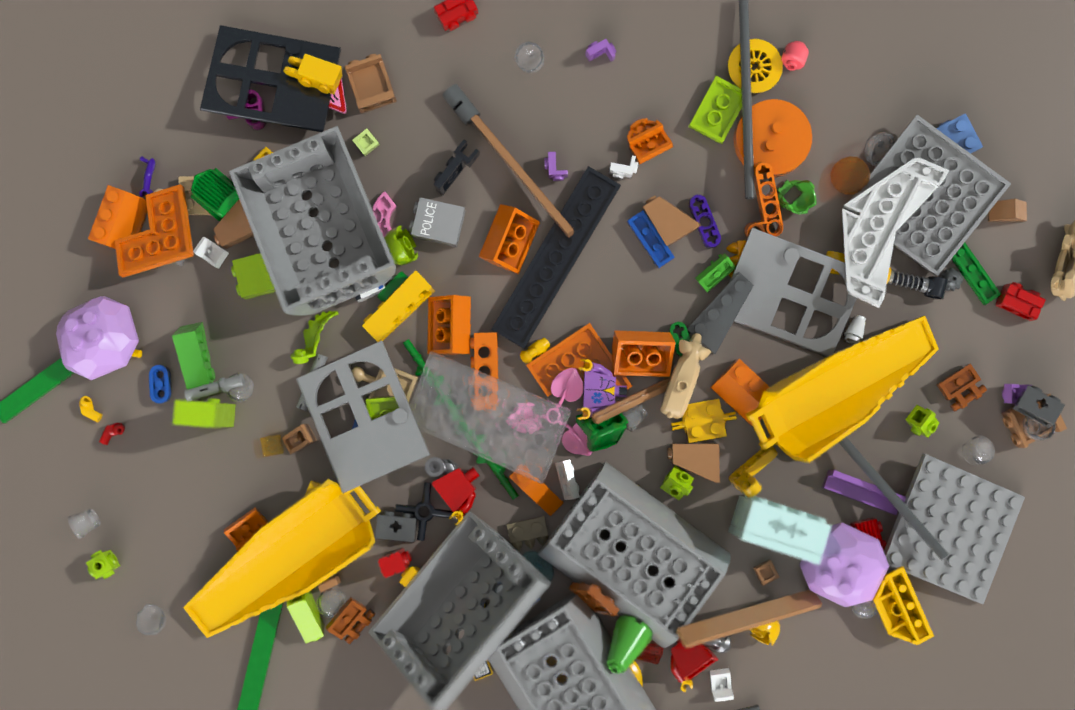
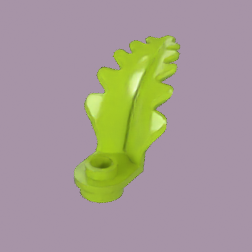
M323 311L321 315L316 314L314 316L315 321H308L309 328L304 329L303 332L306 344L305 349L294 350V353L290 355L293 363L303 364L308 362L310 357L316 356L320 333L326 322L338 315V311H328V313Z

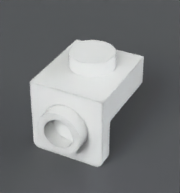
M632 155L629 166L611 162L609 174L618 179H623L624 177L631 178L632 174L637 172L638 162L635 161L636 156Z
M202 237L193 253L218 269L229 254L205 237Z
M729 668L710 670L711 691L714 701L734 699Z

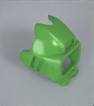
M786 180L784 185L777 189L779 205L795 214H807L808 210L817 204L814 184L808 180H793L791 182ZM793 186H796L801 195L789 204L783 196Z

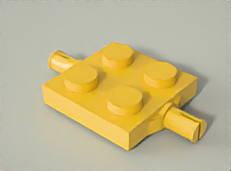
M720 399L688 404L682 416V421L671 423L672 431L684 429L688 443L726 437V421L736 420L737 417L732 416L736 415L735 411L724 413L721 409Z

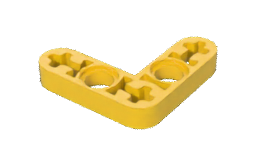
M773 445L767 449L759 450L729 476V481L745 496L750 498L757 495L761 491L762 486L753 476L775 459L778 452Z

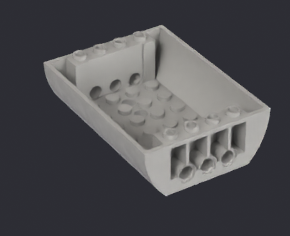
M338 126L229 171L285 313L290 315H312L382 286L394 275L396 271L395 263ZM311 192V199L303 200L304 193ZM312 209L319 210L316 217L309 216ZM327 242L333 245L330 251L323 250V246ZM332 260H339L337 268H330Z
M606 461L537 553V555L575 583L584 582L590 585L591 583L597 585L604 596L614 600V605L619 609L617 613L619 616H632L636 618L635 621L639 624L642 621L646 623L653 632L652 640L662 648L672 645L679 639L676 633L677 628L690 624L726 574L731 559L728 551ZM602 529L610 531V537L607 540H602L599 537V532ZM618 541L626 543V549L622 552L615 549V544ZM650 565L658 567V573L654 576L649 575L647 572ZM666 577L674 578V585L670 588L664 586L663 582Z
M469 511L369 630V634L432 710H447L551 583L501 534ZM502 584V590L497 593V587ZM490 599L489 606L484 608V603ZM464 630V636L459 639V633ZM451 645L450 653L446 654L447 647Z
M574 593L512 630L488 659L519 710H579L581 708H586L587 710H656L630 669V666L624 673L619 674L613 673L609 669L607 659L612 637L597 613L590 609ZM554 656L557 659L556 665H547L546 658ZM563 673L567 675L568 680L565 683H559L556 680L558 674Z

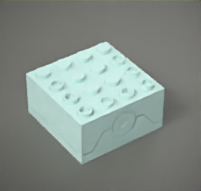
M739 495L728 532L742 540L820 565L831 525L826 524V519L756 496L749 498Z

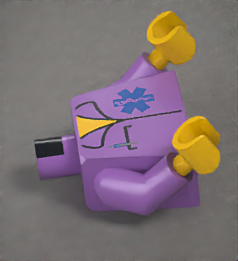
M580 359V361H584L585 366L584 368L579 367V370L584 371L583 408L577 409V411L581 410L583 412V416L579 417V420L591 418L593 413L614 404L615 397L627 396V386L616 385V377H613L610 370L588 359Z

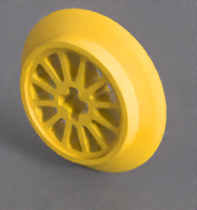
M750 39V65L758 64V69H751V78L753 75L755 82H751V93H761L771 89L779 81L783 70V62L778 50L772 44L760 39ZM738 44L730 54L728 71L732 81L742 89L741 67H739L741 55L740 44ZM755 52L759 53L757 58L755 57ZM761 54L765 56L762 60H760Z

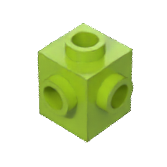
M916 405L905 419L914 434L917 436L923 435L927 438L936 431L939 425V421L935 417L936 414L932 410L924 409L919 405Z
M674 465L665 476L660 488L677 500H680L684 495L688 496L693 489L691 484L694 478Z
M99 550L90 556L91 560L86 562L89 574L95 577V579L101 577L107 579L115 574V569L120 567L117 557L111 550L105 552Z

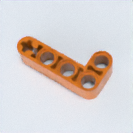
M758 162L754 165V185L761 220L748 223L745 226L744 233L747 238L751 228L757 226L758 230L773 236H778L783 231L782 216L772 166L766 162ZM761 166L766 168L763 174L758 173V170H761ZM764 178L769 179V181L760 182V179L764 180ZM768 184L770 186V192L767 195H764L762 193V187ZM772 203L774 209L771 213L767 214L765 207L767 204ZM775 222L777 229L774 232H770L769 225Z

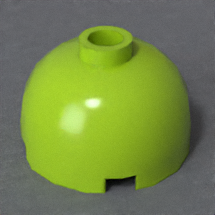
M400 225L387 232L384 239L394 263L406 265L417 260L418 252L414 253L413 247L415 248L416 244L407 229L402 230Z

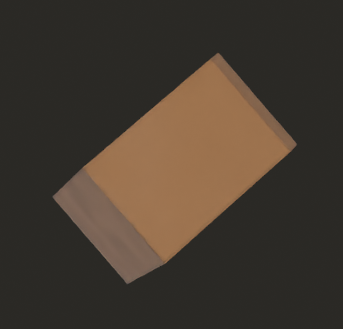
M1018 199L997 201L988 212V222L1027 221V202Z
M302 424L282 437L290 455L317 441L309 424Z

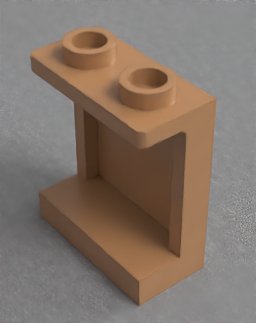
M371 54L364 60H353L344 66L361 114L397 102L380 54Z
M1013 408L1002 412L1003 423L1009 428L1012 434L1011 440L1018 448H1026L1029 446L1028 444L1047 435L1067 429L1061 414L1056 423L1048 428Z

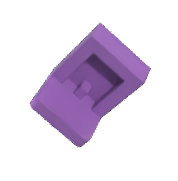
M607 39L599 43L595 41L586 49V57L589 61L604 53L607 54L611 62L615 59L616 49Z
M548 152V158H544V168L548 169V178H553V181H563L564 178L568 177V170L556 171V152Z
M1004 384L1002 390L1004 403L1015 404L1023 389L1028 385Z

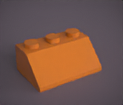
M108 185L88 239L116 249L115 240L140 233L148 213L146 199Z
M500 204L479 257L491 264L519 274L540 222L516 207Z
M459 295L428 297L427 354H470L471 297Z
M614 330L612 343L613 375L670 377L676 343L671 333Z
M736 359L710 388L753 427L751 421L747 419L746 413L758 407L763 392L770 388V386L741 359Z

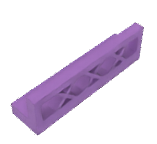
M828 470L822 488L893 515L897 514L898 510L876 485L836 470ZM897 494V495L899 496V498H900L903 502H905L906 497L903 496V495Z

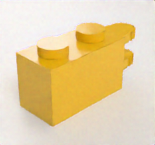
M305 54L303 59L293 56L289 57L288 63L299 69L285 67L283 71L285 74L298 79V82L305 87H313L322 93L335 95L342 78V66Z

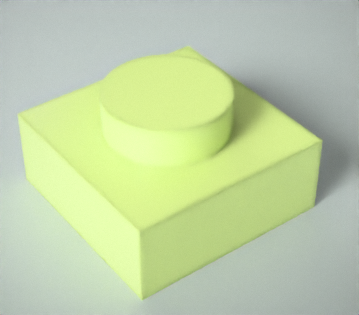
M365 129L352 140L364 156L380 145L368 129Z

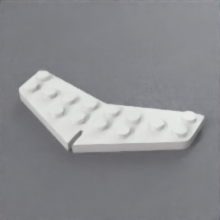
M914 158L844 205V208L860 214L856 215L842 208L846 289L851 296L880 308L885 297L896 231L944 182L949 172L948 169L921 158Z

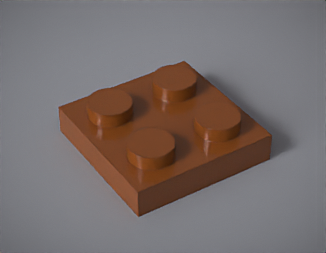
M572 582L568 588L575 595H578L595 613L616 616L619 611L614 605V600L604 596L601 593V589L593 583L590 585L584 582Z

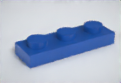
M643 210L627 220V223L658 269L675 258Z

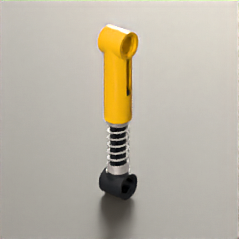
M827 251L826 256L845 262L843 253ZM889 267L887 284L894 283L895 286L898 284L900 287L915 288V291L918 289L919 292H923L924 296L939 300L944 299L948 282L947 279L929 276L928 278L914 277L913 274L909 276L908 273H899L897 270L894 272L891 267ZM831 269V272H830L831 274H839V275H840L839 272H837V271L834 270V269Z

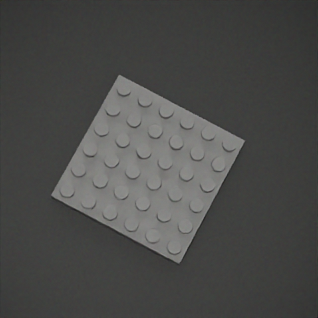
M916 115L849 201L914 158H921L948 169L949 172L944 182L896 231L894 246L934 276H938L1011 183L919 115ZM846 209L847 211H850V212H852V213H854V214H856V215H860V214H857V213H855V212H853V211H851V210Z
M922 453L904 503L949 555L940 560L899 513L884 549L888 564L896 569L903 566L908 574L984 604L1025 497Z

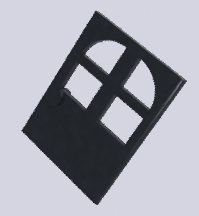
M220 25L200 111L324 132L332 94L322 93L313 87H305L298 82V79L285 74L283 71L285 67L298 70V67L288 63V59L290 56L303 59L305 54L338 65L341 48ZM251 42L246 67L221 63L223 56L233 46ZM260 44L286 49L280 73L255 69ZM217 77L242 81L237 107L228 104L220 97L216 87ZM251 83L277 88L271 113L246 108Z

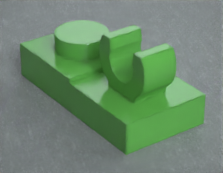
M725 253L723 255L719 254V259L715 262L711 261V265L695 278L707 293L736 268Z

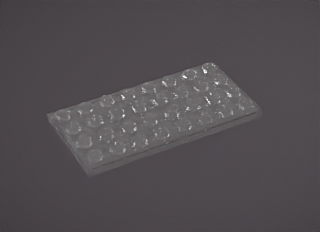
M433 351L429 353L410 405L421 431L541 484L546 479L572 411Z

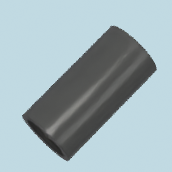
M458 84L450 86L443 93L444 99L466 126L472 123V117L475 115L480 116V112Z

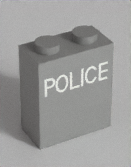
M420 197L419 202H415L413 213H416L415 220L410 222L409 232H411L414 238L457 247L465 216V207Z

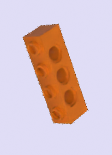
M497 332L474 333V337L470 338V347L474 349V357H471V368H475V376H471V387H475V395L471 396L472 407L475 406V410H499ZM483 347L488 348L490 351L489 356L486 358L479 356V350ZM483 366L490 369V374L487 377H482L479 374V370ZM484 385L490 387V394L488 396L480 394V388Z

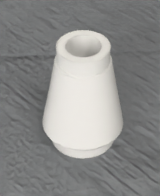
M860 315L854 316L844 334L846 342L855 345L863 341L865 317Z

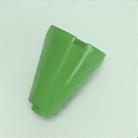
M620 616L616 621L607 659V665L613 673H624L652 640L653 632L651 628L643 621L641 624L636 622L635 617Z

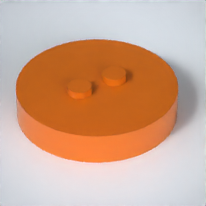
M769 99L752 106L754 165L758 162L769 163L772 166L774 177L789 174L806 159L811 149L812 129L807 117L797 106L784 100ZM741 117L734 132V147L739 160L744 165L743 118ZM761 166V170H758V173L763 174L766 168Z

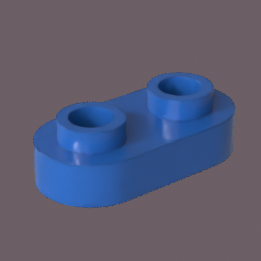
M155 365L149 371L150 398L155 403H166L171 398L170 370L163 365ZM160 371L164 374L162 378L158 376ZM161 390L164 391L163 397L159 396V392Z

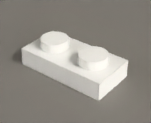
M570 460L555 463L564 500L579 498V486L575 481L574 467Z

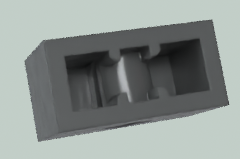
M1028 385L1021 392L1013 409L1050 428L1056 423L1065 404L1061 403V400L1055 396H1048L1042 393L1040 388Z
M384 510L383 514L377 515L375 538L414 542L416 540L418 519L413 517L414 514L402 513L401 516L394 515V511ZM396 521H398L399 525H402L398 530H395L396 528L392 526Z

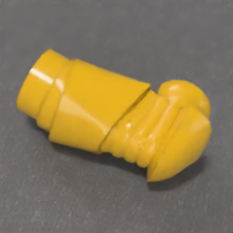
M544 337L536 340L526 351H521V360L524 363H530L532 358L547 352V349L550 347L549 341Z

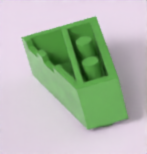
M203 322L180 326L172 335L187 390L213 383L215 372L211 368Z

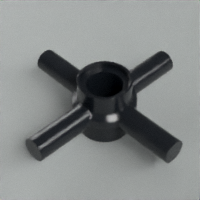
M424 482L422 501L416 506L396 504L395 512L414 514L419 520L417 540L425 541L427 521H430L433 517L449 518L453 511L435 509L433 504L430 503L432 487L430 482ZM422 506L428 507L430 511L426 517L422 516L419 512Z

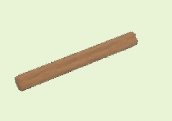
M666 378L593 413L592 420L595 424H599L666 392L670 378Z

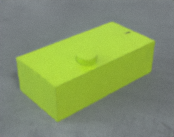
M208 398V402L175 400L173 425L234 427L236 404L220 403V399Z

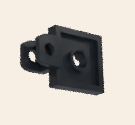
M465 139L455 149V157L452 156L447 161V168L443 173L440 171L434 178L436 191L442 196L466 165L471 167L480 155L478 149H475L470 157L462 153L468 145Z

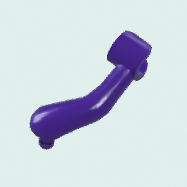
M141 156L140 160L147 163L143 189L139 192L140 197H144L146 192L148 194L153 193L150 190L156 161L153 158L147 160Z

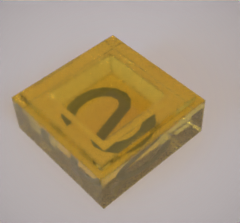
M281 434L260 438L263 457L284 453Z

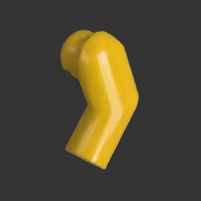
M81 397L79 401L81 414L98 423L102 419L103 414L94 410L90 397Z

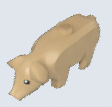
M1075 220L1071 225L1064 226L1066 235L1062 242L1061 252L1050 285L1052 294L1059 296L1062 301L1075 296Z
M699 333L693 334L689 341H679V350L682 353V357L678 359L660 408L661 412L667 415V418L679 419L684 415L699 375V361L705 360L711 353V350L702 347V336Z

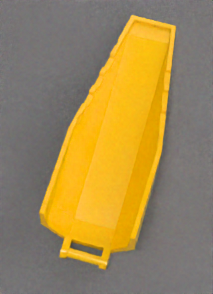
M926 316L918 317L836 352L765 390L758 407L746 413L747 419L751 421L760 440L759 445L761 449L764 450L776 444L794 461L810 463L865 424L881 408L880 405L885 400H889L893 396L892 393L897 388L902 387L905 384L904 381L909 376L914 375L939 350ZM760 416L762 417L764 424L769 432V438L766 437L765 432L760 424V421L758 419V417Z
M327 479L263 526L183 608L206 638L252 616H257L263 611L272 609L285 601L292 600L309 592L370 550L375 543L370 519L381 512L380 508L373 504L361 486L342 493L339 484ZM352 491L357 494L370 512L365 514L350 494Z

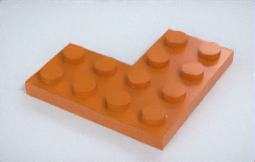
M181 184L145 195L150 229L115 240L119 276L124 278L194 256L185 190Z
M590 323L526 365L547 397L552 394L551 384L554 378L566 369L576 368L584 383V371L579 370V367L584 368L585 363L580 361V359H588L591 362L601 364L613 374L612 355ZM613 375V377H616V385L627 386V390L632 387L626 376Z

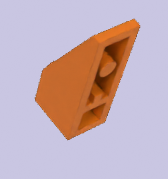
M524 463L509 476L549 516L564 503Z

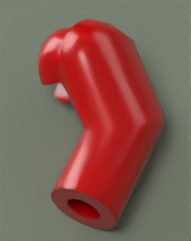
M118 422L107 425L99 442L108 445L112 436L124 433V425Z

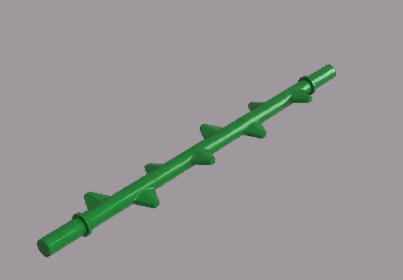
M409 339L403 342V345L413 357V361L418 365L415 372L416 376L425 375L438 393L435 404H446L459 423L456 433L467 434L479 451L476 462L478 464L487 463L500 481V485H503L512 500L519 496L508 481L509 478H506L504 475L507 464L496 463L483 445L486 435L475 434L462 415L466 406L464 404L455 405L442 387L445 377L443 375L435 376L421 357L422 355L418 353Z

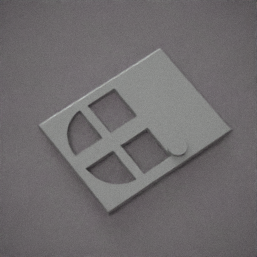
M751 228L731 280L740 272L754 286L734 322L828 357L832 355L857 298L847 292L846 302L843 306L822 298L820 295L831 269L839 272L846 284L845 262ZM800 256L824 265L812 293L788 285ZM782 297L806 306L795 334L771 325ZM814 310L838 318L835 326L823 336L817 338L803 337Z
M383 341L296 379L342 493L430 455ZM356 362L373 363L383 370L386 377L358 388L349 365ZM336 371L345 395L318 406L317 393L321 383L328 375ZM390 384L399 408L372 420L362 396ZM349 403L359 427L331 439L322 414Z

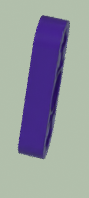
M695 195L689 201L690 211L693 218L699 223L700 218L703 216L710 219V225L707 227L701 225L698 231L704 245L708 248H715L721 242V235L706 198L702 195ZM696 199L698 200V202L702 201L703 203L700 206L701 210H706V212L701 213L699 216H697L696 214L700 212L699 208L697 206H693ZM711 227H713L714 230H711L710 233L712 237L716 236L717 238L714 241L715 244H713L711 241H707V239L709 238V233L706 232L704 234L703 231L709 230Z

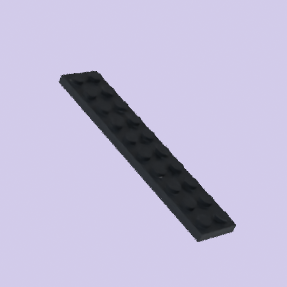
M587 167L560 213L571 225L574 234L568 238L556 222L553 224L493 325L492 331L497 332L499 335L525 349L621 187L620 184L593 168Z

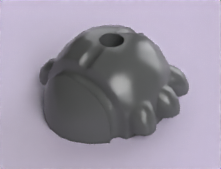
M950 268V270L946 269L944 270L945 273L940 274L941 278L948 280L946 291L960 289L963 275L959 271Z

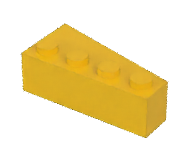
M415 271L385 302L383 301L377 307L378 310L374 314H369L363 320L365 323L362 326L377 342L384 341L435 290Z

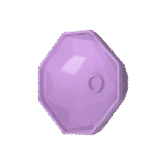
M106 296L94 298L68 310L62 316L56 332L61 359L65 368L90 380L127 366L139 342L130 308Z
M842 522L831 525L820 565L803 559L799 564L807 585L812 592L843 607L873 600L889 568L888 561L878 539Z

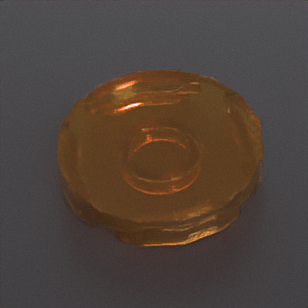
M849 156L842 158L832 168L831 182L843 194L851 195L858 193L869 182V167L864 160L858 157Z

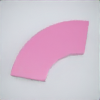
M385 191L378 197L372 208L383 237L392 230L390 218L392 212L397 208Z

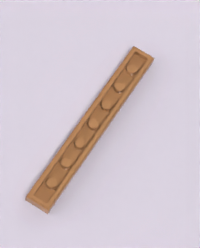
M478 115L472 117L473 125L568 238L572 236L574 230L480 117Z
M809 589L679 627L676 633L684 647L688 648L821 608L823 603L816 593Z

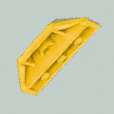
M901 566L885 574L873 598V602L887 633L915 645H919L934 637L904 567Z

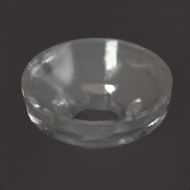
M881 132L866 141L864 152L868 163L873 166L878 165L895 143L893 135Z

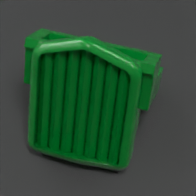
M217 168L205 170L194 176L190 197L220 222L239 200L234 183Z
M622 413L599 424H595L592 417L579 420L578 418L582 417L583 414L576 416V423L586 434L587 448L591 452L607 449L617 444L628 423V420Z

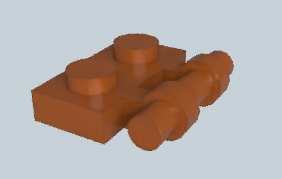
M971 364L965 365L936 384L947 401L955 398L956 402L951 405V409L954 412L960 408L964 409L968 406L969 402L979 399L987 391L984 385L978 388L975 385L981 378ZM969 389L970 393L963 397L961 393Z
M350 597L326 625V629L341 640L348 634L344 640L351 644L354 639L357 640L359 638L360 632L364 627L369 626L375 613L370 609L364 614L367 610L366 607Z

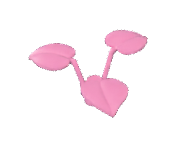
M576 368L566 369L554 378L551 384V392L555 397H561L556 407L547 411L546 415H539V408L534 403L524 402L519 404L506 420L513 429L526 434H532L541 429V418L547 419L552 424L559 422L569 429L562 437L563 446L567 451L586 456L592 454L587 448V436L576 423L571 427L562 420L563 411L560 407L564 399L568 402H574L583 394V382Z

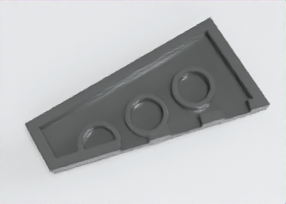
M739 272L692 322L687 330L692 334L699 333L702 336L701 342L716 354L754 285Z

